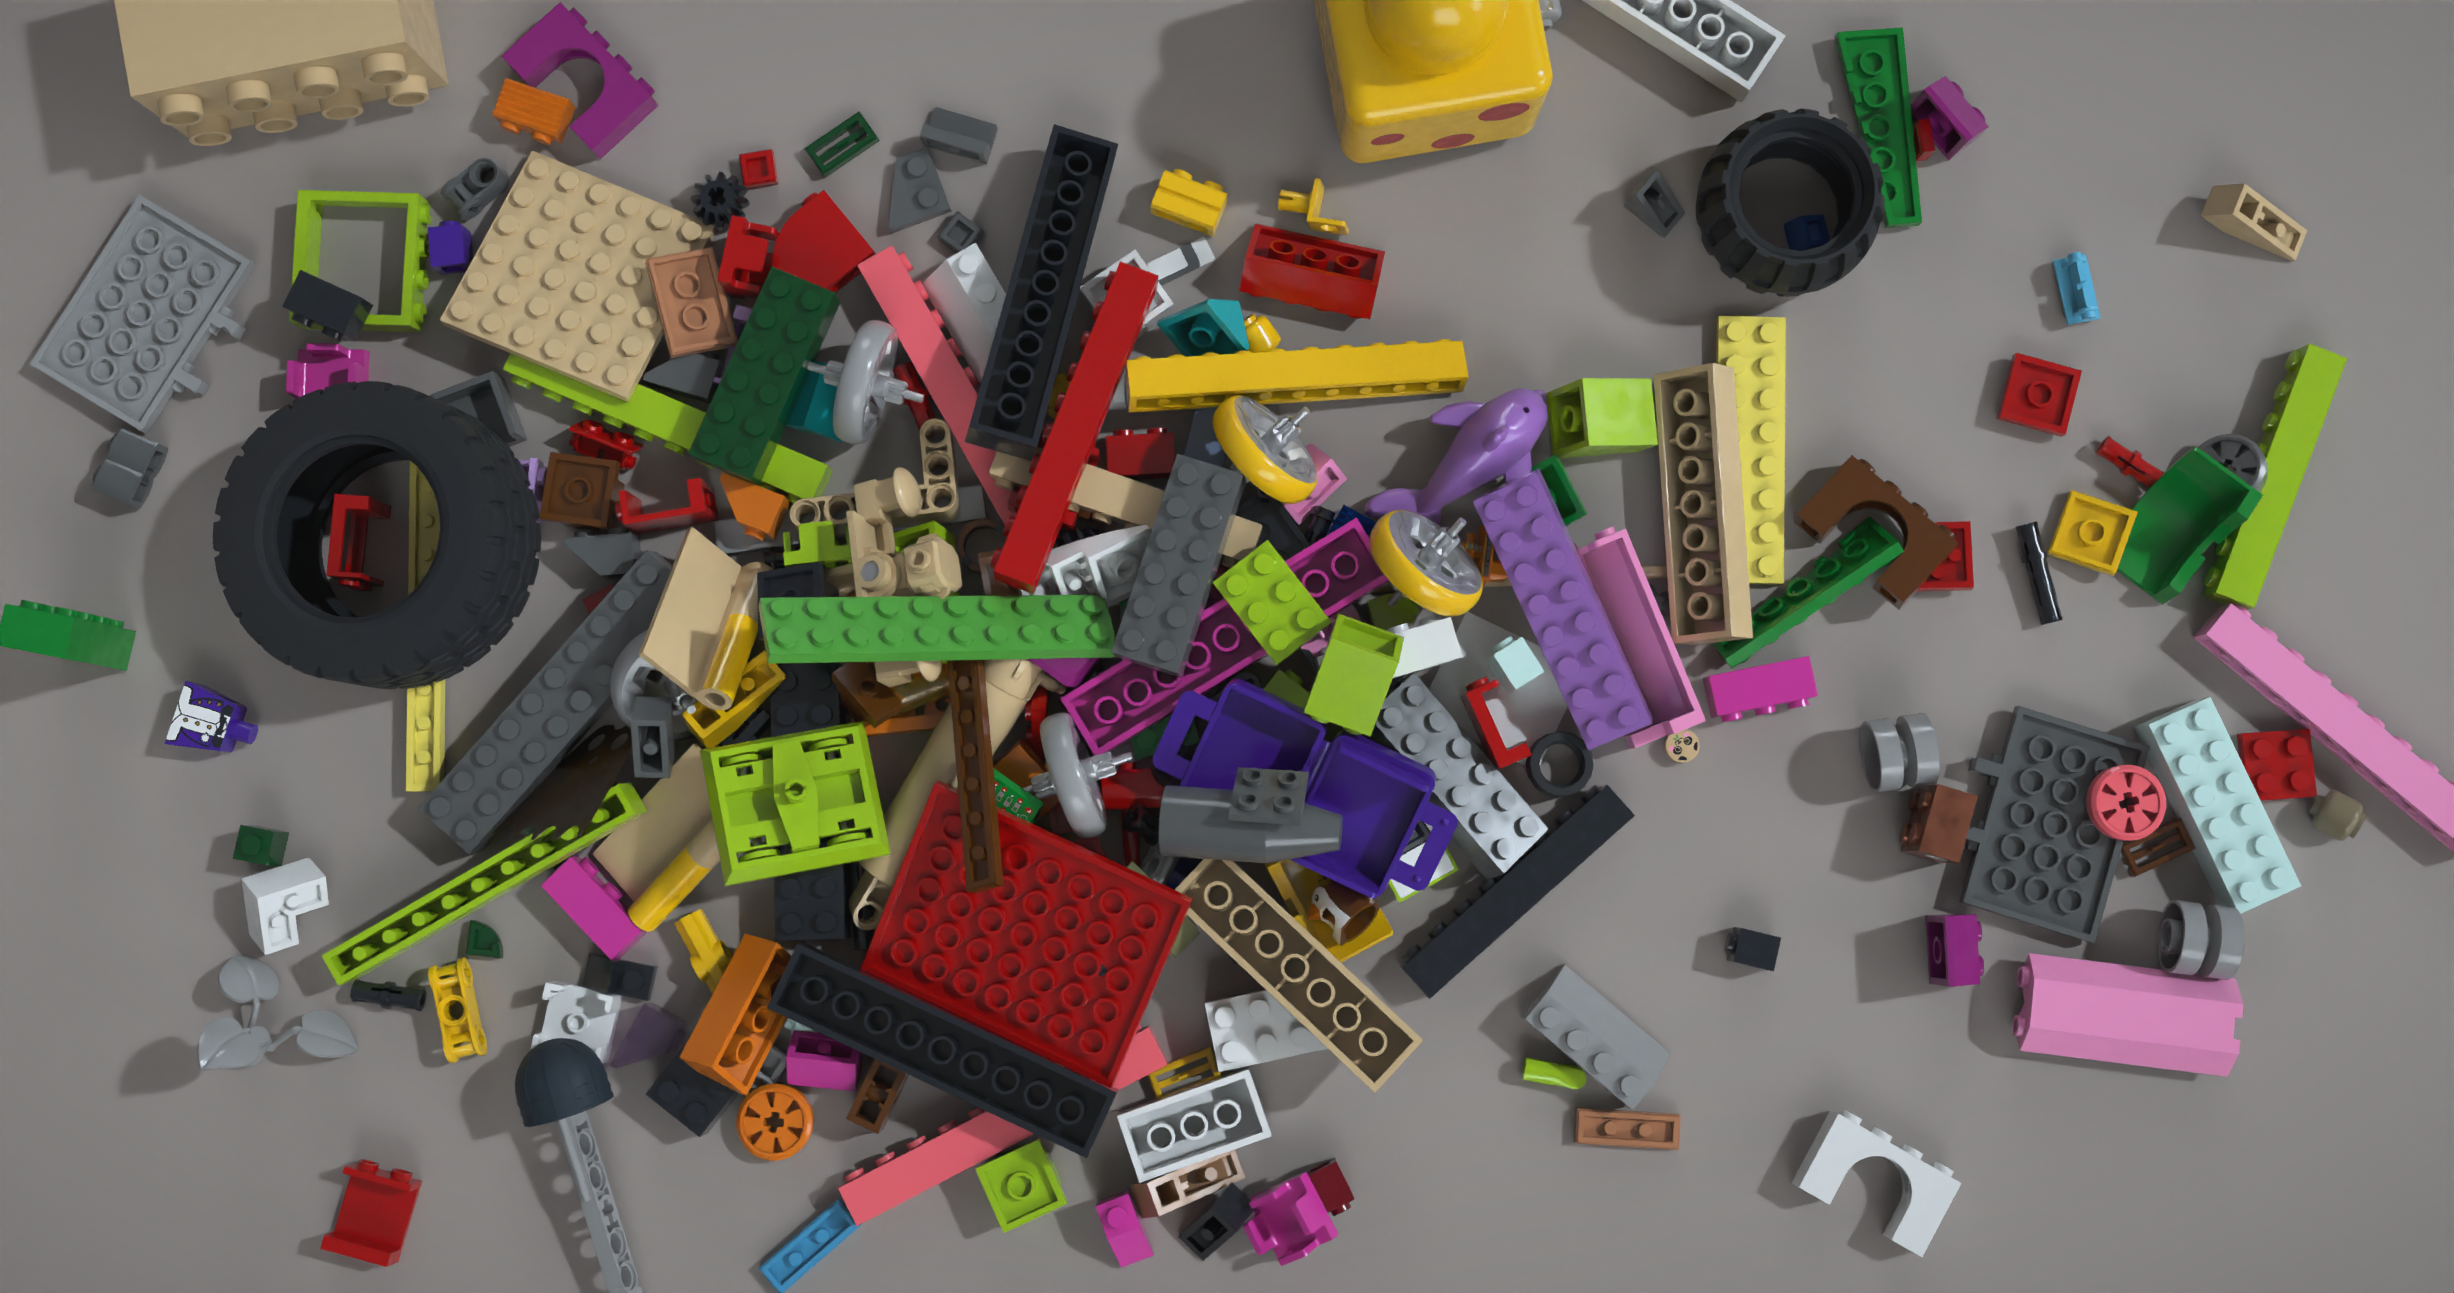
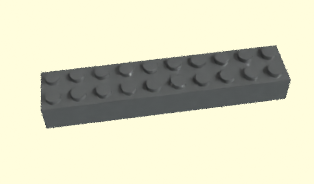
M646 550L418 807L425 816L468 854L481 852L496 836H492L494 831L559 765L613 704L610 695V678L614 663L625 646L637 635L649 628L673 567L657 552Z

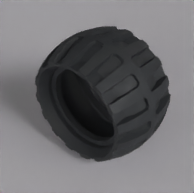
M1800 108L1795 112L1788 113L1787 110L1780 109L1764 113L1756 119L1743 123L1727 135L1716 147L1701 174L1695 209L1696 221L1701 229V241L1708 255H1714L1721 265L1720 270L1730 279L1735 277L1747 284V289L1760 294L1770 292L1776 293L1780 297H1790L1824 289L1845 277L1861 262L1871 248L1883 218L1885 199L1881 193V188L1884 181L1879 164H1873L1869 155L1871 148L1862 137L1857 138L1846 128L1848 124L1836 117L1830 120L1819 116V112L1816 110ZM1791 158L1814 168L1827 180L1836 198L1838 222L1832 240L1820 247L1797 251L1778 248L1759 237L1744 218L1739 199L1741 176L1745 169L1765 159Z

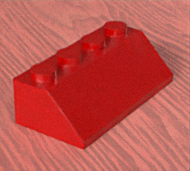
M1255 223L1245 256L1239 291L1248 293L1253 297H1268L1281 300L1286 304H1300L1313 307L1322 312L1332 311L1346 314L1354 319L1364 318L1370 320L1385 251Z

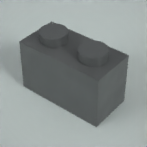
M636 696L630 719L634 776L640 778H670L675 757L672 697Z

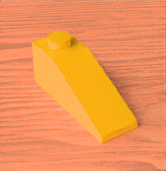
M763 651L746 664L733 704L729 709L723 711L714 710L698 701L694 704L696 708L694 713L690 714L686 710L681 715L687 728L704 748H714L735 732L787 677L776 663L768 664L766 652Z

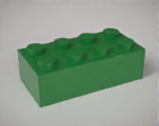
M21 600L20 606L5 604L0 623V646L127 671L136 631L124 629L125 622Z

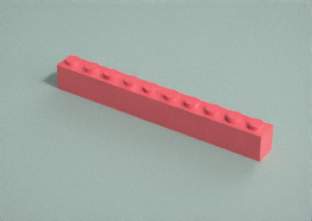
M890 246L857 264L890 324L896 329L900 342L1006 526L1009 517H1016L1017 513L1008 510L1007 502L1011 491L994 485L996 480L992 479L989 474L997 451L965 442L978 396L973 387L979 383L970 367L968 366L963 369L957 360L958 357L962 356V353L953 337L946 340L941 332V329L946 327L937 309L930 312L924 302L930 297L921 281L919 280L914 283L908 274L909 271L913 270V267L905 253L897 254L894 247Z
M1141 1024L1139 1025L1112 1087L1120 1090L1168 1065V1060L1150 1025L1142 1028ZM977 1107L968 1112L970 1119L960 1124L954 1119L938 1127L939 1135L929 1140L923 1135L906 1144L908 1151L896 1157L894 1151L878 1158L875 1160L877 1167L865 1173L863 1167L849 1173L844 1176L846 1183L838 1189L856 1226L1024 1140L1034 1133Z

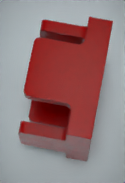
M732 215L717 279L731 297L744 299V296L758 298L772 267L773 253L767 252L769 245L767 240L776 242L779 234L776 228L751 223L745 217Z

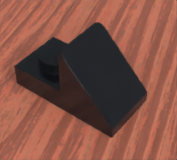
M589 953L582 987L605 995L617 994L649 1001L658 966L624 959L610 960L608 956Z

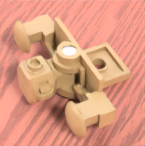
M898 467L891 478L881 481L873 479L854 485L857 512L853 510L846 512L852 564L826 570V581L839 589V597H846L848 593L855 591L856 597L939 596L941 599H944L949 594L961 589L962 579L959 556L953 546L936 533L919 537L916 543L904 548L902 554L895 550L891 511L901 508L908 517L912 518L918 514L921 507V494L918 483L907 469ZM942 660L875 662L877 681L888 687L912 682L911 674L921 672L925 679L932 682L938 678L942 667Z

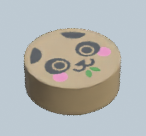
M1688 729L1667 735L1664 741V751L1667 757L1676 763L1689 762L1699 753V739L1695 733Z

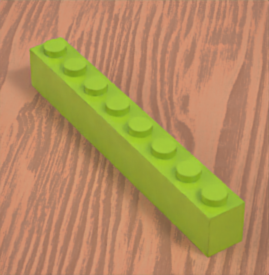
M2310 343L2297 350H2293L2288 356L2285 363V369L2288 371L2284 381L2279 383L2274 392L2273 399L2276 400L2273 411L2268 413L2264 419L2262 430L2265 432L2261 443L2257 444L2268 464L2267 481L2260 492L2263 496L2249 519L2237 527L2219 545L2217 544L2215 553L2218 555L2214 567L2208 570L2204 579V585L2206 586L2203 594L2204 597L2224 605L2230 603L2233 605L2237 604L2246 610L2255 608L2348 358Z

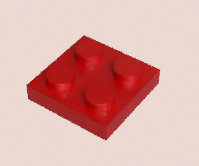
M2015 353L2011 359L1996 419L2059 437L2066 435L2082 370Z
M2310 729L2237 734L2239 757L2260 801L2317 797Z

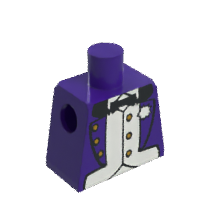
M185 681L165 744L232 752L237 741L252 744L257 737L258 726L244 721L247 712L245 705L205 685Z

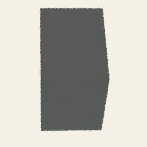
M1653 168L1631 193L1624 205L1637 218L1664 238L1685 214V211L1658 170Z

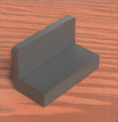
M936 107L934 108L929 125L923 124L920 138L924 146L987 164L998 128L996 124Z

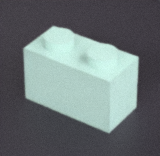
M1510 636L1495 645L1490 650L1493 655L1486 660L1508 695L1545 672L1523 636L1516 641Z

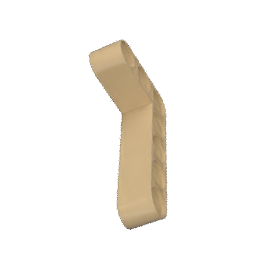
M941 419L927 420L920 429L924 484L918 485L921 494L920 510L912 518L908 517L901 508L891 511L893 528L917 526L933 520L937 523L948 522L956 518L960 512L954 441L949 426ZM935 434L945 435L944 439L939 443L929 442V439ZM945 465L948 467V470L943 475L932 474L933 469L937 466ZM855 493L798 500L790 509V519L799 532L798 526L802 524L800 523L801 518L805 514L814 513L815 518L812 522L832 521L835 535L846 534L845 525H848L847 517L842 520H836L834 515L841 509L857 512ZM942 497L951 499L950 504L946 507L939 508L935 506L936 501Z

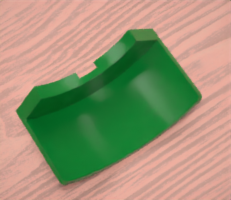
M2192 447L2160 476L2131 509L2138 513L2117 571L2159 603L2165 604L2182 592L2190 578L2205 561L2206 558L2201 554L2213 542L2219 545L2237 527L2247 521L2263 495L2200 448Z

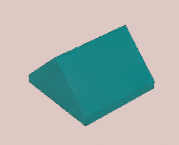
M1208 299L1161 318L1157 322V326L1185 357L1201 356L1209 352L1219 355L1234 354L1238 351H1248L1249 349L1239 301Z
M814 362L816 364L823 366L827 365L824 362ZM810 371L786 427L842 443L843 441L837 438L833 431V408L837 386L825 383L823 374Z

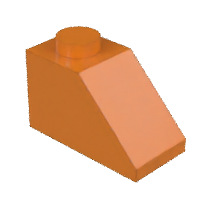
M722 472L719 479L737 522L745 529L744 534L758 541H763L765 537L775 541L791 505L784 495Z

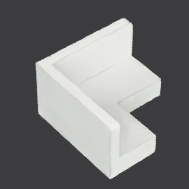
M310 858L241 879L249 935L265 955L299 944L296 915L329 905L326 876Z

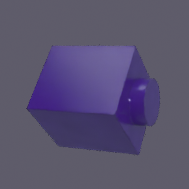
M442 221L439 223V226L428 227L431 267L441 275L466 272L473 260L471 232L457 221Z

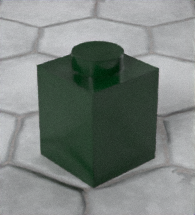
M240 825L233 859L266 866H282L289 832L260 826Z

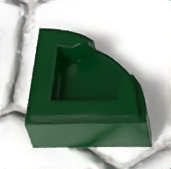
M470 920L466 955L503 958V945L496 931L486 923Z

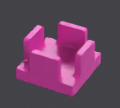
M306 343V349H298L297 361H287L286 393L297 399L319 389L324 390L328 386L347 382L359 383L368 381L370 352L365 349H347L340 344Z
M1307 1172L1260 1191L1249 1198L1251 1200L1249 1205L1251 1209L1255 1208V1215L1243 1224L1244 1230L1257 1255L1260 1256L1273 1248L1280 1266L1307 1256L1319 1245L1331 1241L1339 1235Z

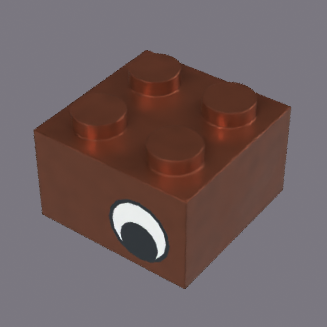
M1940 784L1919 786L1917 791H1913L1909 800L1908 809L1912 812L1909 823H1905L1900 832L1899 842L1903 843L1900 852L1937 863H1960L1978 796Z

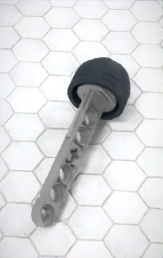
M569 1038L547 1040L531 1049L523 1058L517 1070L515 1094L517 1105L523 1118V1124L525 1127H533L556 1122L608 1291L610 1293H643L641 1285L638 1286L636 1268L587 1114V1110L601 1105L614 1097L610 1087L611 1084L607 1078V1072L599 1057L586 1044Z

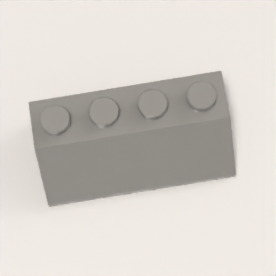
M1565 964L1521 1016L1530 1026L1632 1110L1655 1084L1671 1055Z

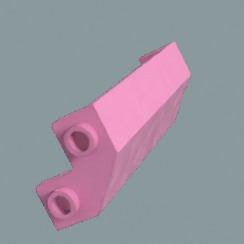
M1613 526L1594 534L1596 541L1578 549L1577 544L1574 543L1653 714L1652 724L1624 735L1628 748H1637L1666 735L1675 734L1705 722L1704 714L1627 530L1623 529L1616 532Z
M2032 953L2028 954L2024 967L2020 966L2018 969L2017 985L2022 987L2024 1004L2020 1014L2015 1015L2013 1018L2012 1033L2018 1038L2020 1051L2228 1077L2239 1055L2240 1040L2234 1039L2235 1017L2242 1018L2243 1001L2237 981L2234 978L2229 980L2202 977L2200 974L2184 975L2168 973L2161 969Z

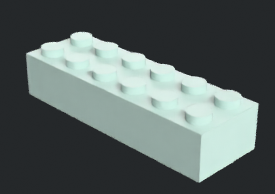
M2211 697L2193 700L2134 727L2141 743L2150 746L2148 758L2176 817L2181 818L2196 848L2193 852L2220 906L2235 907L2241 914L2301 887L2297 875Z

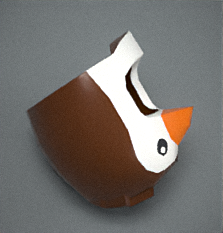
M1324 876L1318 880L1319 884L1312 894V904L1308 911V920H1322L1333 929L1332 937L1340 946H1343L1357 938L1371 925L1378 914L1380 905L1376 899H1372Z

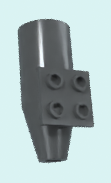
M1238 767L1233 790L1166 785L1160 808L1159 849L1162 856L1255 863L1284 861L1340 851L1343 817L1341 814L1305 803L1309 772Z

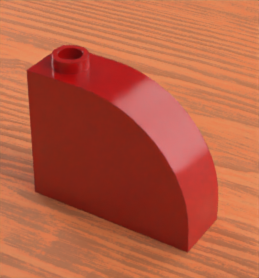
M823 190L819 194L813 193L805 198L801 204L802 207L786 221L776 238L772 254V266L837 293L861 274L857 264L874 256L876 253L825 190Z

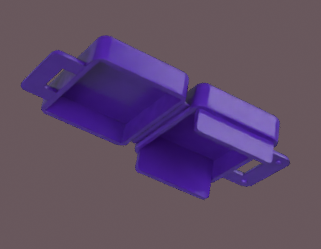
M1241 679L1231 680L1224 688L1218 702L1194 691H1185L1181 694L1153 755L1152 761L1157 769L1181 779L1180 786L1232 790L1234 789L1238 767L1309 772L1305 803L1342 815L1340 851L1290 860L1372 899H1376V897L1384 893L1390 879L1417 891L1427 888L1458 825L1455 814L1428 802L1436 783V775L1431 768L1361 735L1351 734L1346 730L1338 732L1332 743L1323 740L1327 731L1326 723L1312 719L1309 714L1304 713L1303 708ZM1196 715L1209 722L1191 761L1178 756L1177 753ZM1420 820L1433 828L1415 865L1412 866L1401 861L1400 858Z

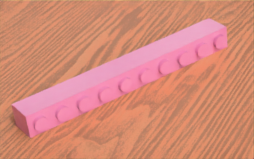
M2232 603L2218 607L2193 638L2303 729H2310V734L2454 853V782L2447 781L2438 774L2439 769L2432 762L2420 759L2411 751L2412 746L2402 738L2394 737L2384 729L2385 724L2380 719L2370 714L2367 715L2358 708L2359 704L2352 696L2344 692L2340 693L2330 685L2332 681L2328 676L2320 671H2313L2308 667L2300 653L2293 649L2285 648L2277 641L2278 636L2272 630L2257 625L2250 619L2251 614L2245 608L2237 604L2233 605Z

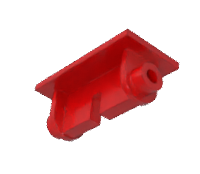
M584 420L569 427V431L574 432L569 440V445L573 447L574 451L589 457L599 458L601 449H604L603 459L620 462V469L624 471L627 468L632 470L635 467L637 457L632 455L644 448V444L634 441L635 438L632 435L624 432L613 433L603 429V425L594 420Z

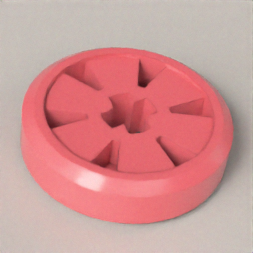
M2118 765L2103 770L2093 779L2087 791L2086 808L2091 822L2102 834L2121 841L2139 840L2153 833L2161 824L2166 811V796L2158 779L2148 770L2135 765ZM2124 793L2126 798L2131 797L2133 800V804L2128 806L2129 812H2127L2126 808H2121L2119 805V801L2124 800Z

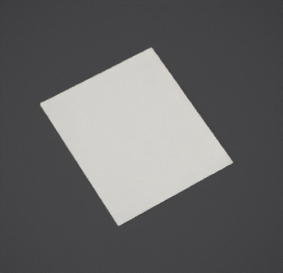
M1466 612L1456 632L1463 657L1441 664L1429 690L1474 742L1481 744L1460 697L1467 692L1465 686L1486 676L1489 682L1497 679L1486 662L1493 655L1490 650L1510 636L1514 641L1521 637L1470 612ZM1526 639L1524 640L1545 672L1509 695L1501 684L1495 689L1482 694L1507 750L1525 742L1530 749L1533 743L1545 734L1555 733L1568 707L1541 647ZM1545 749V751H1544L1543 754L1541 755L1539 765L1541 764V761H1542V759H1543V757H1544V755H1545L1547 749ZM1526 758L1517 761L1518 763L1526 766Z

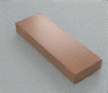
M1576 1107L1574 1142L1580 1144L1679 1150L1681 1115Z

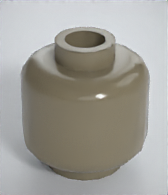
M2336 790L2330 791L2325 798L2318 795L2308 812L2314 815L2312 820L2314 829L2339 841L2345 840L2348 836L2354 838L2367 816L2362 813V803Z

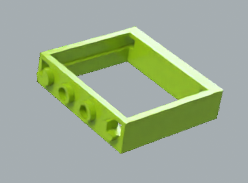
M298 190L292 286L300 270L318 277L323 206L408 208L401 315L369 314L361 331L421 333L423 315H427L426 305L423 303L424 290H427L429 285L428 272L425 270L426 257L430 256L429 238L427 237L428 224H431L433 219L430 215L429 202L419 193ZM290 312L289 322L300 329L323 330L324 327L313 323L311 328L292 320L293 313Z

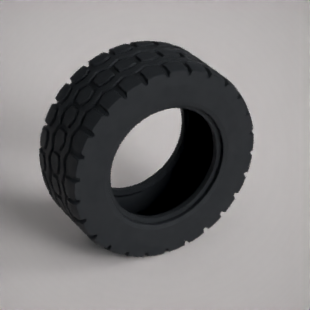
M379 381L347 382L325 387L324 390L319 389L293 400V406L290 404L283 406L264 421L266 428L258 427L241 447L244 455H236L224 479L229 483L228 488H221L217 499L215 514L221 517L220 521L213 523V549L219 552V555L214 557L216 572L220 584L226 586L223 590L224 596L234 615L240 618V624L258 645H262L266 652L285 665L292 666L293 669L314 677L372 688L396 689L399 687L400 689L426 686L432 682H439L463 671L464 667H470L491 651L490 646L497 645L514 625L512 622L513 617H519L531 594L527 591L528 586L534 585L539 566V559L535 558L536 552L541 551V526L536 522V519L539 518L538 506L533 490L528 488L531 484L519 460L514 458L513 451L499 435L492 432L479 419L409 387L393 386L391 383ZM409 460L424 474L436 498L440 519L437 550L428 572L419 585L405 599L385 611L365 617H358L342 604L332 590L323 564V533L328 515L333 507L334 494H341L352 481L376 466L393 461Z

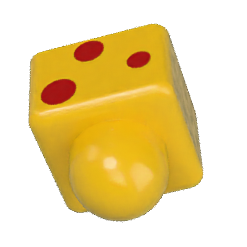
M1313 0L1339 143L1342 152L1350 160L1357 163H1369L1515 138L1527 134L1534 127L1553 79L1539 0Z

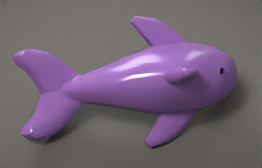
M1516 388L1487 403L1466 401L1446 405L1430 416L1431 424L1458 428L1460 430L1424 489L1394 488L1385 490L1367 502L1364 514L1368 517H1382L1391 511L1407 510L1420 514L1441 527V508L1494 481L1504 475V483L1506 484L1530 473L1532 469L1531 449L1548 420L1547 394L1543 390L1532 391L1530 389Z

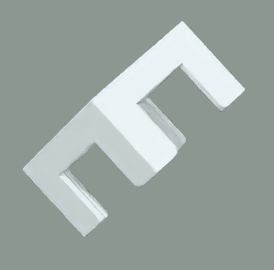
M560 981L546 982L542 1000H549L542 1032L534 1034L531 1049L547 1040L569 1038L586 1044L596 1053L603 1064L607 1063L623 996L617 994L605 995L579 985Z

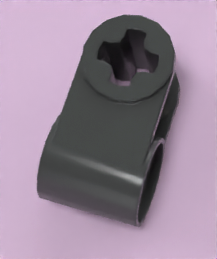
M479 158L457 177L448 181L440 193L444 199H450L459 211L458 216L461 220L466 221L477 216L485 206L508 188L509 176L503 168L491 159ZM494 170V178L490 182L484 183L485 175Z

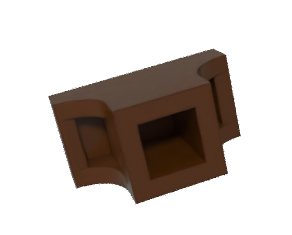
M848 662L832 672V681L837 686L841 695L840 705L855 722L864 721L865 727L871 724L876 728L902 711L903 703L888 686L877 681L875 671L867 662Z

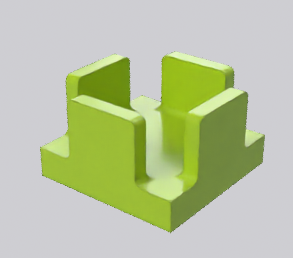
M832 521L799 524L800 549L798 551H794V542L790 531L783 532L785 568L818 561L826 565V570L852 564L848 525H845L847 545L840 546L839 541L835 540Z
M1040 1138L1027 1144H1021L975 1168L1003 1233L1068 1204L1061 1186L1063 1183L1050 1152L1045 1151Z

